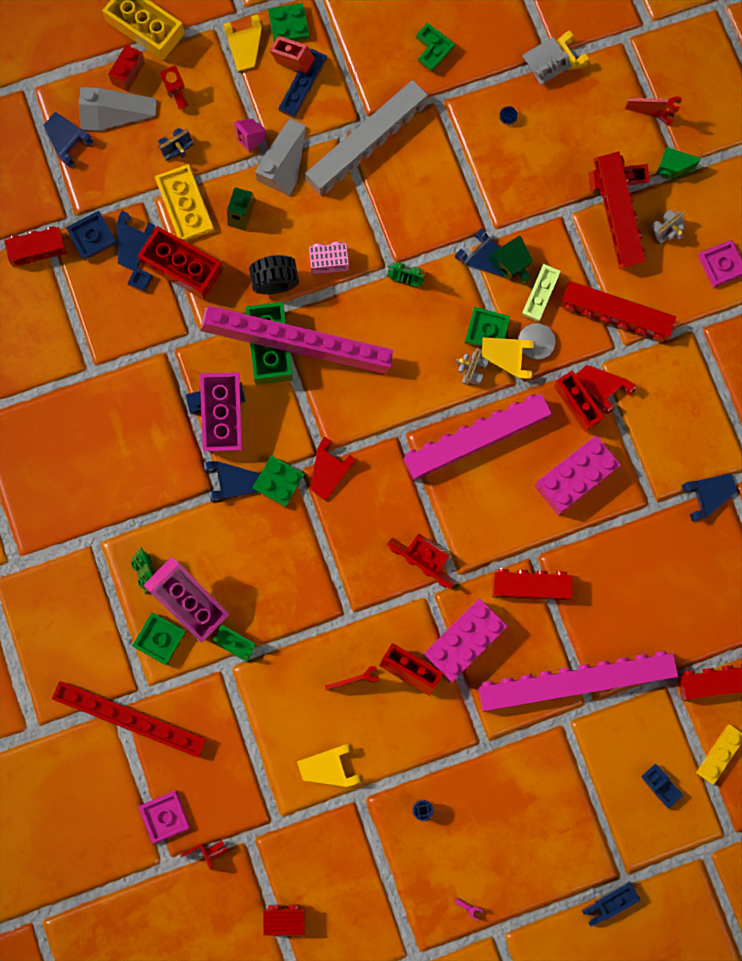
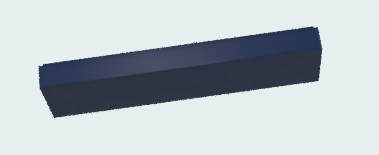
M312 48L310 51L315 60L307 73L298 71L278 108V111L294 119L327 60V55Z

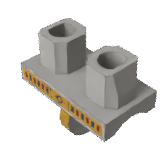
M669 210L664 215V221H666L664 224L655 221L651 225V231L656 235L657 243L661 244L667 238L669 240L673 238L680 240L683 237L682 230L685 227L683 226L684 221L682 217L684 213L682 211L675 213Z
M476 348L470 362L468 361L470 357L468 354H464L463 359L458 358L456 360V364L460 366L458 372L463 373L465 368L467 369L462 384H480L483 374L474 370L476 366L485 369L488 364V360L481 357L482 350Z

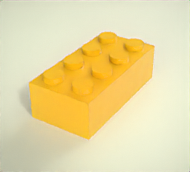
M110 0L102 10L105 21L161 60L167 57L185 34L182 22L149 0Z

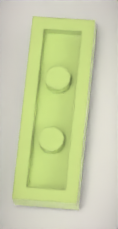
M543 264L522 316L536 322L540 321L560 274L559 270Z

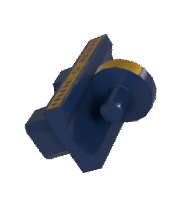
M178 128L173 132L174 137L168 140L167 137H163L158 140L160 151L166 161L178 154L182 158L186 157L184 151L194 145L187 129L183 131L181 128Z

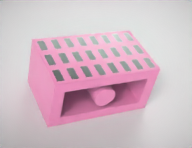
M333 242L331 245L314 244L312 247H309L312 274L349 271L346 243Z

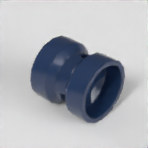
M418 800L414 803L412 812L418 820L426 821L432 817L433 807L426 800Z

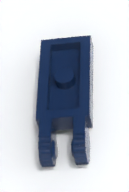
M628 881L597 899L595 903L582 909V912L586 915L599 908L601 914L591 918L588 922L591 927L603 920L610 919L640 901V898L631 882Z

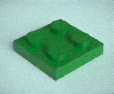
M303 3L268 8L274 42L278 36L292 41L310 39Z
M474 307L464 343L482 348L483 338L504 339L510 316Z
M271 455L252 489L286 508L304 473Z
M151 612L132 647L167 666L186 631Z

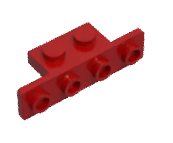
M417 534L409 548L395 538H392L387 543V546L390 547L393 553L400 554L406 558L405 560L410 565H416L422 569V573L426 576L435 578L442 587L451 589L456 581L441 571L450 554L421 534Z

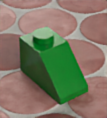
M666 147L662 153L656 174L665 179H675L696 169L701 158Z

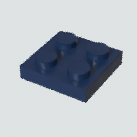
M99 211L66 227L84 261L117 244Z

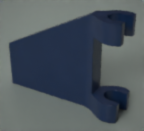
M56 112L44 124L58 158L69 168L75 163L71 160L72 157L68 155L80 140L87 146H90L93 142L90 138L91 135L80 130Z
M121 211L117 221L118 264L134 271L140 263L137 256L155 230L156 225L148 222L145 232L128 226L127 223L131 216L129 213Z
M482 228L475 235V238L482 244L469 257L463 249H460L454 256L464 265L504 277L488 260L491 253L499 249V247Z
M219 461L204 462L205 473L217 471L220 491L210 492L211 502L258 493L252 487L258 479L259 473Z
M732 473L689 481L681 485L683 492L695 490L700 511L690 514L691 522L707 518L737 492Z

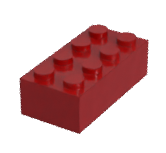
M159 226L155 228L137 256L141 265L202 300L206 298L223 271L220 261Z

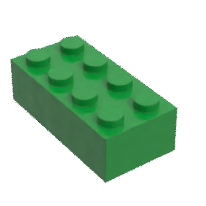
M283 302L245 306L246 315L286 324ZM250 343L255 385L293 381L290 352Z

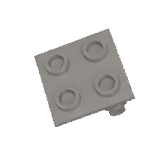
M554 37L522 55L540 85L572 67L568 60L570 59L568 53H563Z

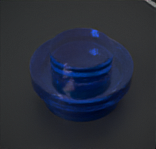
M511 106L504 107L499 114L501 122L507 125L513 124L518 117L517 111Z

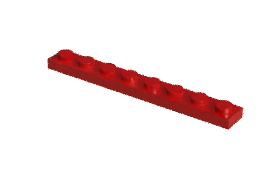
M59 681L52 697L54 701L197 758L200 757L206 742L205 738L62 681Z

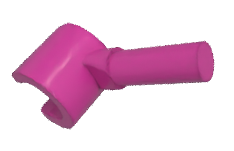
M458 898L455 903L466 909L474 920H479L473 915L476 910L483 913L478 906H470Z

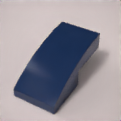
M654 764L641 776L667 809L683 797V794L669 780L670 778L657 764Z

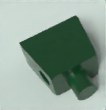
M234 188L227 208L228 226L246 231L256 201L253 192Z
M520 235L491 253L488 258L489 262L507 280L517 275L523 284L531 278L526 269L533 263V260Z

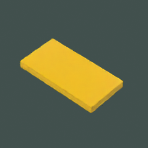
M189 164L155 176L178 238L186 242L215 231Z

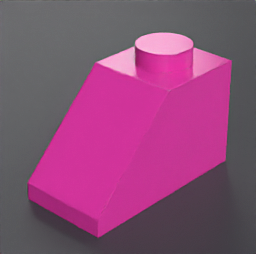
M253 118L234 123L237 140L248 152L266 139L264 126L260 122L257 123Z

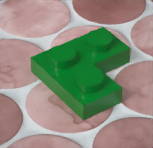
M428 22L416 34V39L427 47L418 58V62L432 73L453 50L455 43Z

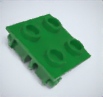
M396 261L387 266L392 268L387 273V277H390V280L399 282L403 272L401 283H403L405 273H408L407 285L412 274L409 285L423 287L424 279H421V277L424 278L426 276V273H423V269L418 267L405 268L406 264Z
M141 547L131 558V566L139 577L138 585L140 589H143L146 594L148 590L143 585L156 571H151L154 565H151L150 555L143 551Z

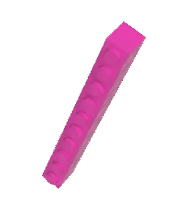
M208 305L203 314L200 330L385 374L391 368L392 349Z
M667 651L656 652L655 657L648 658V655L644 654L636 656V660L629 661L628 657L616 659L617 663L609 664V661L598 662V667L590 668V664L578 666L579 670L571 671L570 667L559 669L558 674L546 671L541 672L540 677L535 678L532 677V674L520 676L521 680L513 681V678L501 679L502 683L495 685L493 681L484 682L482 687L478 688L482 711L675 678L678 677L673 653L667 654Z

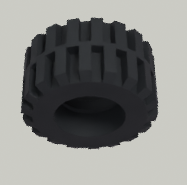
M285 255L268 256L255 261L249 266L252 288L256 293L265 295L279 294L289 291L299 284L296 262L293 257Z

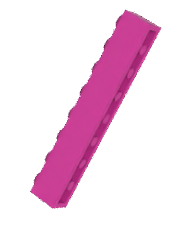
M532 394L525 398L526 401L520 404L515 402L509 405V409L503 412L498 410L492 413V417L486 420L483 417L476 420L473 426L468 427L466 425L457 430L458 433L453 435L448 433L442 436L440 441L436 443L433 441L423 445V449L419 451L414 449L407 452L403 461L412 480L415 481L548 419L552 413L542 394L537 396Z

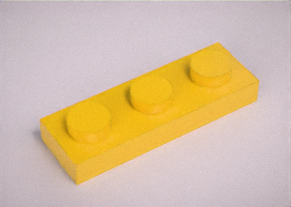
M728 724L695 773L711 785H714L741 745L742 733Z

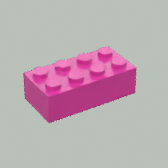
M200 374L203 451L242 450L240 374Z
M595 436L538 480L534 487L556 514L559 515L617 470L620 463L600 439Z
M172 557L143 585L201 643L230 615Z
M479 598L423 656L436 669L443 672V676L451 683L507 625Z

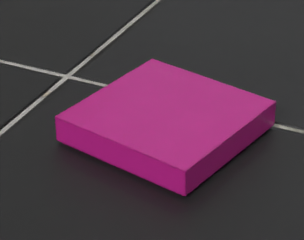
M733 240L697 255L713 288L742 277V259Z
M177 790L138 806L152 844L191 828Z

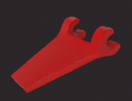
M679 96L668 99L629 98L625 109L659 118L665 125L670 126L673 120L668 119L667 116L674 117L675 113L680 109L674 103L680 104L682 98Z
M586 365L575 374L588 394L607 415L614 407L608 401L613 394L620 388H623L630 396L636 388L628 379L590 365Z
M324 437L317 447L310 487L311 491L325 501L356 462V459L350 454L342 463L326 452L332 443L327 437Z
M376 666L369 667L362 675L326 685L325 688L329 690L359 681L376 683L379 680V676L375 678L370 676L371 672L376 671Z

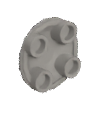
M539 323L526 326L520 332L518 340H534V348H522V353L529 358L543 360L549 356L556 344L552 330L546 325Z

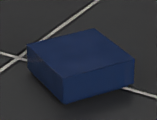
M135 268L127 284L145 293L153 279V275Z

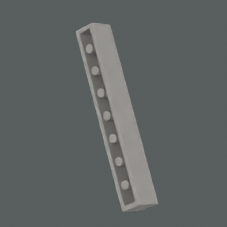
M413 80L409 82L305 173L306 182L320 196L324 192L328 193L338 180L342 181L346 177L348 171L357 168L364 157L368 158L378 145L382 146L388 136L397 133L404 122L408 123L417 111H422L427 105V94Z

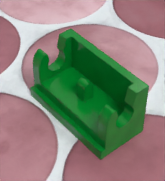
M222 624L217 636L213 639L214 644L248 662L257 646Z

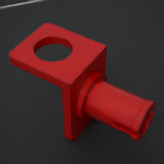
M174 65L160 71L159 74L166 87V93L173 96L178 110L189 106L182 92L185 84L177 67ZM169 72L176 74L177 79L173 83L166 80V74Z
M223 840L207 849L203 848L201 843L180 854V857L182 858L200 849L209 870L214 869L211 864L212 859L228 851L226 847L217 850L225 845Z

